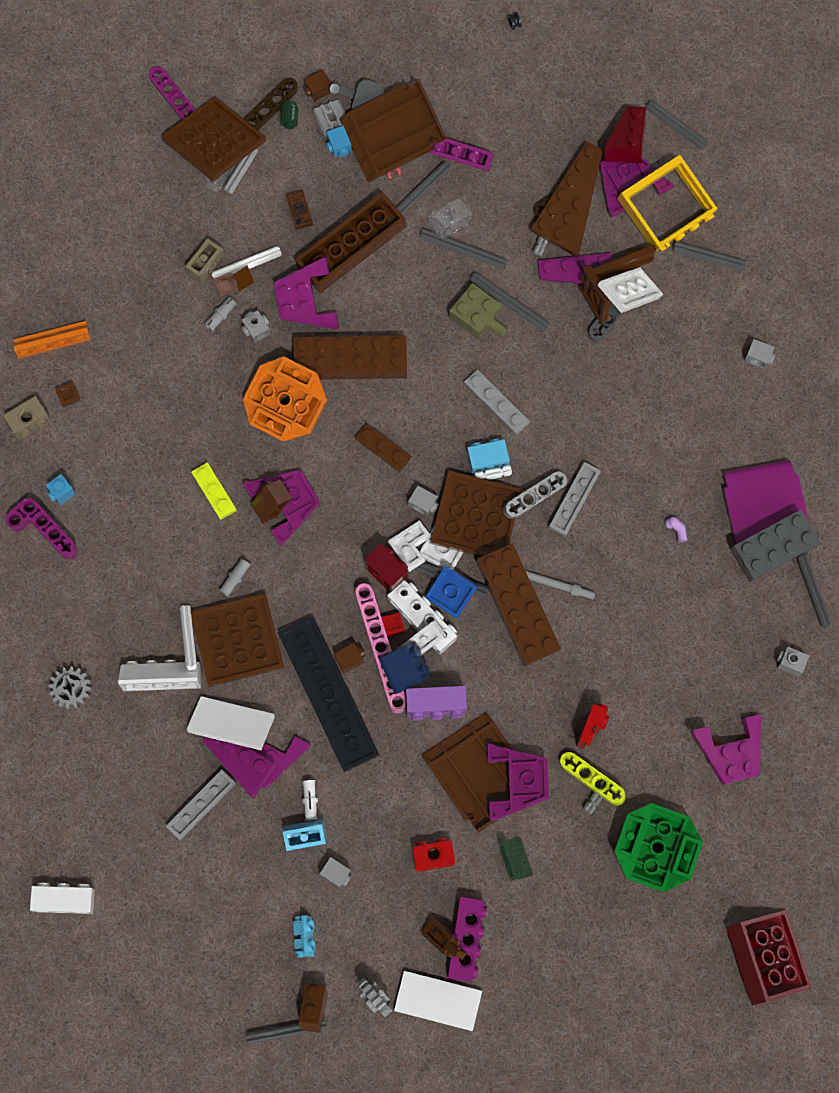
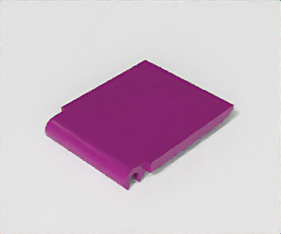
M791 460L723 472L722 476L725 477L726 487L723 489L735 545L799 510L803 511L808 520L799 475H794Z

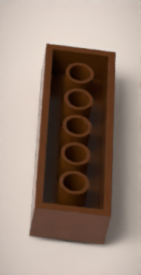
M381 192L296 258L297 268L301 269L322 257H327L329 274L311 277L312 285L321 294L407 227L406 219L385 194Z
M406 335L293 337L294 362L318 373L320 380L407 378Z
M512 543L478 558L476 561L523 666L525 667L559 652L561 647L514 544Z

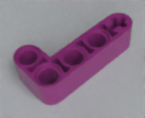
M31 498L24 499L6 515V523L12 531L20 532L31 523L64 559L72 560L76 557L78 551L73 541L35 500ZM35 506L32 512H26L27 507ZM20 518V522L18 524H11L13 519ZM47 519V523L45 525H38L40 520ZM53 533H60L57 539H51ZM63 543L71 549L70 552L65 551L62 546Z

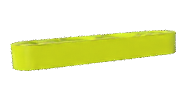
M566 752L561 756L560 763L566 772L612 805L619 806L624 803L626 799L625 792L615 782L572 752ZM571 758H573V763L576 766H578L575 772L574 766H572L571 764H568L566 766V759L570 760ZM584 768L591 771L587 778H582L579 775L580 771ZM598 780H604L606 786L603 789H597L595 783ZM610 786H612V792L616 794L620 792V799L616 798L613 800V795L608 791Z

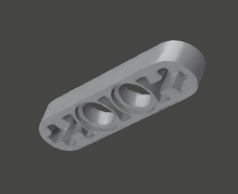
M555 472L507 502L503 507L504 515L509 519L516 518L563 488L567 483L565 474ZM560 478L561 481L551 487L550 483ZM540 485L545 486L547 489L546 495L539 493L538 487ZM524 495H529L532 498L531 505L524 503ZM519 503L521 507L516 509L514 512L509 511L511 507H514Z

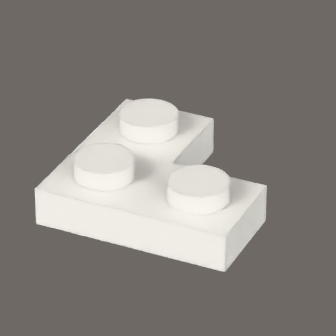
M418 521L390 539L388 544L398 558L407 564V570L410 572L425 562L416 547L431 538L422 523Z

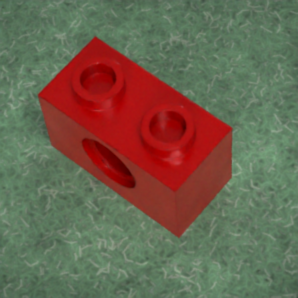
M447 838L436 839V843L428 844L427 841L416 843V846L412 847L416 873L456 866L452 840L447 841ZM432 849L439 852V857L435 860L428 857V852Z

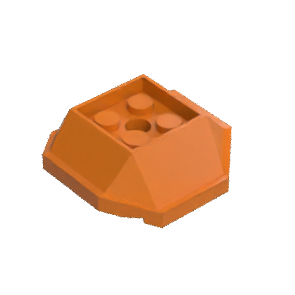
M283 356L259 366L243 398V403L250 425L285 442L311 434L328 399L318 373ZM285 395L290 397V402L287 405L282 404V398Z

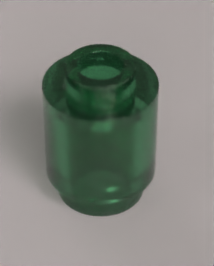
M284 101L280 107V125L285 129L291 130L298 126L299 108L296 102Z

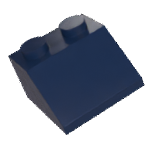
M415 641L379 658L394 694L402 692L431 677L429 668L425 664L421 656V650Z

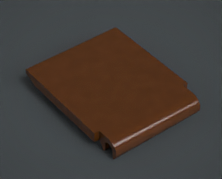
M415 79L416 83L413 85L407 83L404 86L402 84L346 113L339 119L346 130L351 146L368 183L434 150V145L446 139L442 126L419 79Z
M487 713L421 755L465 821L469 819L478 833L495 822L490 820L489 802L510 801L509 762L489 763L488 744L509 749L511 747Z

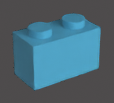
M493 439L486 444L474 443L467 447L472 474L476 471L482 470L484 472L485 469L499 466L502 468L504 465H509L510 460L505 440Z
M323 819L287 825L283 829L286 851L326 844L327 835Z

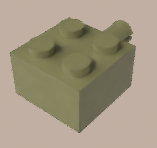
M473 283L449 310V319L477 340L481 338L487 329H491L501 338L504 337L509 329L496 320L501 314L502 305Z

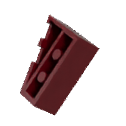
M627 107L605 145V162L642 163L646 107Z

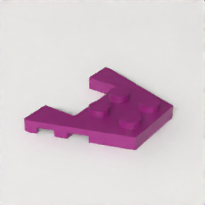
M643 157L642 163L605 162V160L600 162L599 167L610 218L625 211L617 199L619 197L618 194L656 171ZM664 177L652 184L658 195L674 187L673 183L667 181Z
M326 256L274 282L281 320L331 329L339 328L336 311L317 313L311 277L329 274Z
M301 470L280 474L271 478L265 477L256 481L243 482V486L251 499L255 498V495L262 491V486L265 483L281 480L291 495V501L282 511L287 522L271 530L279 547L290 538L320 505L318 497Z
M761 714L742 719L747 739L714 746L709 727L690 731L692 737L700 745L701 752L705 753L710 761L709 765L722 785L760 776Z
M295 736L286 754L266 744L263 745L262 750L250 748L276 766L262 787L267 789L291 764L310 748L311 744Z
M488 744L489 763L509 762L510 801L489 802L491 821L501 819L550 799L547 758Z

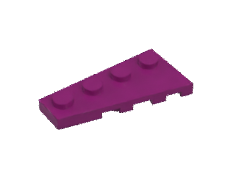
M612 253L579 256V258L565 257L538 260L540 280L582 285L581 277L585 275L583 268L589 265L593 268L606 264L612 260Z
M209 737L203 739L206 746L254 799L276 766L249 747Z

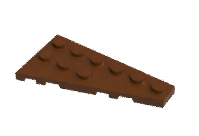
M586 142L531 228V232L577 258H579L603 152L602 149L589 142Z

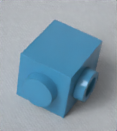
M344 126L326 131L328 140L326 146L329 153L332 152L335 158L345 157L352 152L351 143Z
M62 474L46 485L49 490L47 495L53 502L56 500L60 506L76 495Z

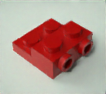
M601 703L593 704L577 747L584 749L586 745L590 746L594 734H599L600 730L605 729L610 717L606 715L609 709L608 706Z

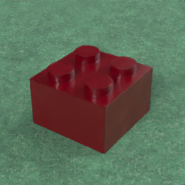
M380 544L364 559L365 569L391 593L404 580L408 581V566L403 560L400 559L398 561L394 557L395 553L390 547H384Z

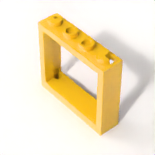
M680 155L622 192L617 198L650 246L655 245L656 252L658 250L663 252L671 246L670 242L673 240L677 242L686 236L684 233L688 230L693 232L699 228V223L703 220L705 223L714 217V212L717 210L711 198ZM676 170L705 212L659 242L630 198L671 171Z

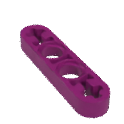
M155 66L150 69L149 78L152 84L181 121L186 118L185 108L188 114L195 111L194 107L162 67ZM155 73H157L158 75L160 74L162 79L161 83L158 77L154 76ZM167 85L173 87L169 93L163 91V88ZM175 99L183 100V104L180 106H175L173 102Z

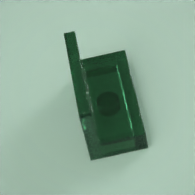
M521 838L498 843L510 883L533 875Z

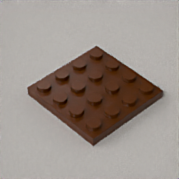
M214 96L164 133L162 141L214 182L265 143L266 137Z
M448 471L430 544L480 557L509 545L515 518H507L503 513V507L507 502L522 494V489ZM519 503L511 507L509 511L514 512L518 509Z
M266 593L191 612L208 687L284 668Z

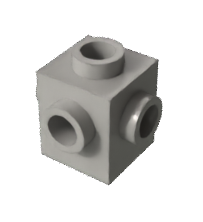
M258 310L256 312H249L242 319L243 326L241 329L246 337L250 336L254 344L270 335L269 322L264 314L261 316Z

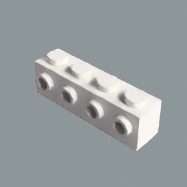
M404 580L387 595L388 600L418 632L436 620L446 634L444 639L433 646V649L440 655L457 640V631L452 625L449 624L447 626L443 621L444 617L437 610L434 612L429 607L431 605L424 596L421 598L416 593L418 590L411 582L408 584Z

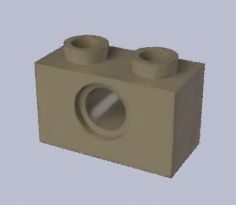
M207 238L185 266L187 275L203 285L224 258L223 249Z
M36 396L3 415L17 439L27 437L32 430L45 426L47 421L50 420ZM25 417H32L29 422H23Z

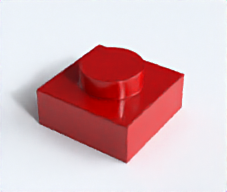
M400 612L381 617L387 637L405 632Z

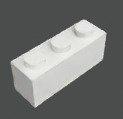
M38 883V886H32L30 911L93 914L95 890L90 888L89 884H78L76 888L70 887V884L58 883L57 887H50V883Z

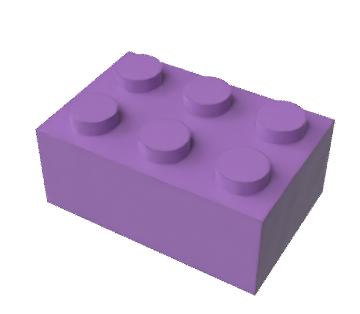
M466 686L406 689L407 718H411L412 721H422L423 717H431V720H442L444 716H451V719H462V716L466 715Z

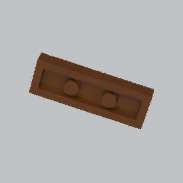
M367 423L355 437L356 441L399 473L411 460L409 454Z

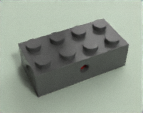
M799 510L734 545L731 551L749 582H752L820 544V541L803 511Z

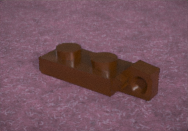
M431 917L422 935L443 955L463 959L467 952L459 946L460 941L437 918Z

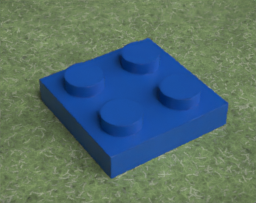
M446 565L425 598L450 615L458 618L478 588V585Z

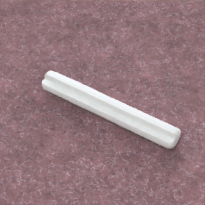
M275 246L215 270L211 274L215 278L245 265H248L250 269L280 257L282 253L279 246Z
M182 605L180 613L186 669L191 671L197 669L191 609L189 605Z

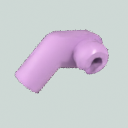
M677 517L666 519V527L677 531L678 542H686L685 524Z

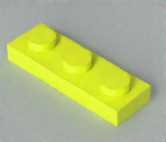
M208 462L191 472L220 520L237 511Z

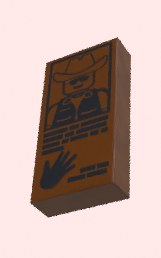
M304 191L286 194L295 230L313 226Z

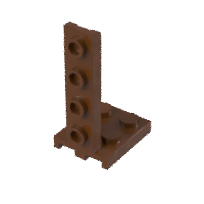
M655 245L643 247L634 253H627L623 257L610 260L601 266L592 268L589 265L583 268L585 275L581 277L583 285L579 289L600 323L607 320L611 301L598 287L599 282L653 262L654 253L656 252Z

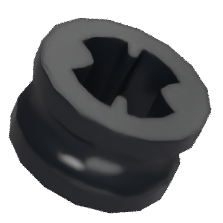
M514 12L513 15H507L508 23L512 30H515V27H522L517 12Z

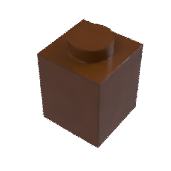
M324 70L304 79V92L307 97L311 96L314 102L331 93L329 87L332 83Z
M355 643L334 654V658L343 674L364 663L363 657H365V654L360 646L356 647Z

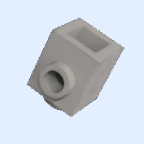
M787 647L784 651L781 650L778 655L777 661L780 662L778 668L800 677L809 655Z

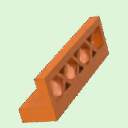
M83 321L13 339L15 345L13 347L18 359L89 341L91 337L87 322Z

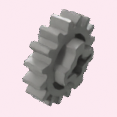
M72 666L69 671L64 667L62 669L63 673L55 672L57 678L51 677L54 683L48 685L53 690L49 695L54 697V703L59 702V707L62 708L66 705V708L70 710L71 705H73L77 709L78 703L84 705L83 699L90 698L87 692H91L92 689L87 685H90L91 681L85 680L88 675L86 673L81 675V669L78 668L75 672ZM71 676L78 677L80 680H73ZM68 681L73 686L71 691L72 694L67 690L69 688ZM82 690L80 696L77 697L79 691ZM66 695L70 700H64L60 696Z
M363 977L356 983L362 990L359 996L374 1013L379 1010L386 1017L392 1012L391 1008L387 1005L390 999L375 981L370 984Z

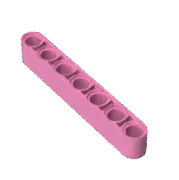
M360 584L356 588V599L388 704L394 713H402L407 706L405 693L402 691L394 694L393 689L387 687L389 680L379 661V658L392 651L374 592L369 584ZM366 590L370 595L362 598L359 593ZM368 608H372L375 610V614L367 616L365 611ZM377 626L381 631L378 634H373L370 632V629ZM379 644H383L386 646V650L378 652L376 647ZM396 699L403 701V705L399 708L394 707L392 704Z

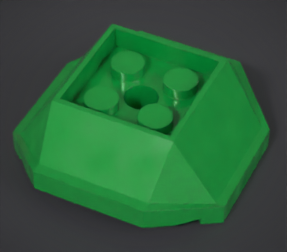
M651 803L627 814L614 854L625 879L665 893L691 880L703 840L689 816ZM655 843L660 844L662 852L655 853L652 845Z

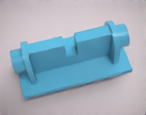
M302 915L295 917V921H293L294 936L301 935V939H294L295 954H297V958L305 956L314 957L316 945L313 940L314 922L312 916Z

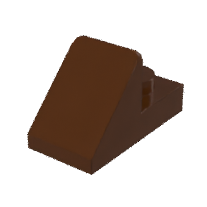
M248 265L213 278L219 296L236 290L241 291L254 283Z

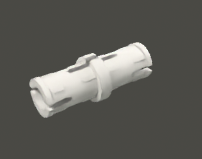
M315 780L303 781L304 799H302V804H304L305 821L317 820L316 803H318V798H316ZM309 792L311 797V809L309 805Z

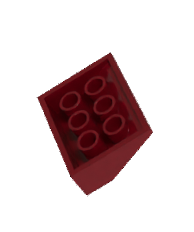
M786 910L726 927L752 1006L812 988Z

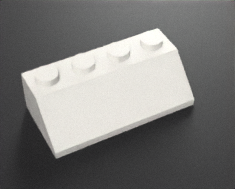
M151 660L146 661V664L128 661L120 667L118 684L123 691L201 688V665L199 662H196L197 669L191 671L186 669L185 660L179 663L176 660H166L165 663H157V661Z

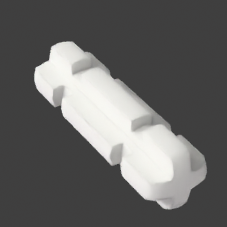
M504 465L502 468L499 466L485 469L484 472L482 470L476 471L475 477L492 480L501 478L502 475L504 477L510 476L512 470L510 465Z

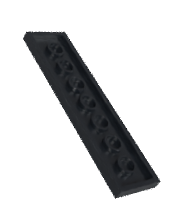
M312 616L278 632L343 772L345 773L378 757L379 753L314 617Z

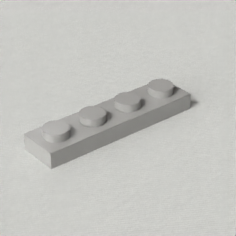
M478 369L464 381V385L515 435H518L530 423Z
M585 462L583 463L554 516L549 529L566 537L601 470Z
M221 770L166 827L181 841L236 783Z

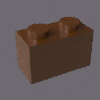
M281 480L265 483L262 486V491L255 495L256 499L251 504L262 523L277 518L292 499Z
M305 984L298 1021L300 1030L321 1033L328 996L325 985Z

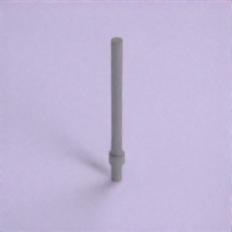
M526 571L529 579L570 592L571 595L576 597L579 595L594 599L596 592L583 589L580 585H570Z

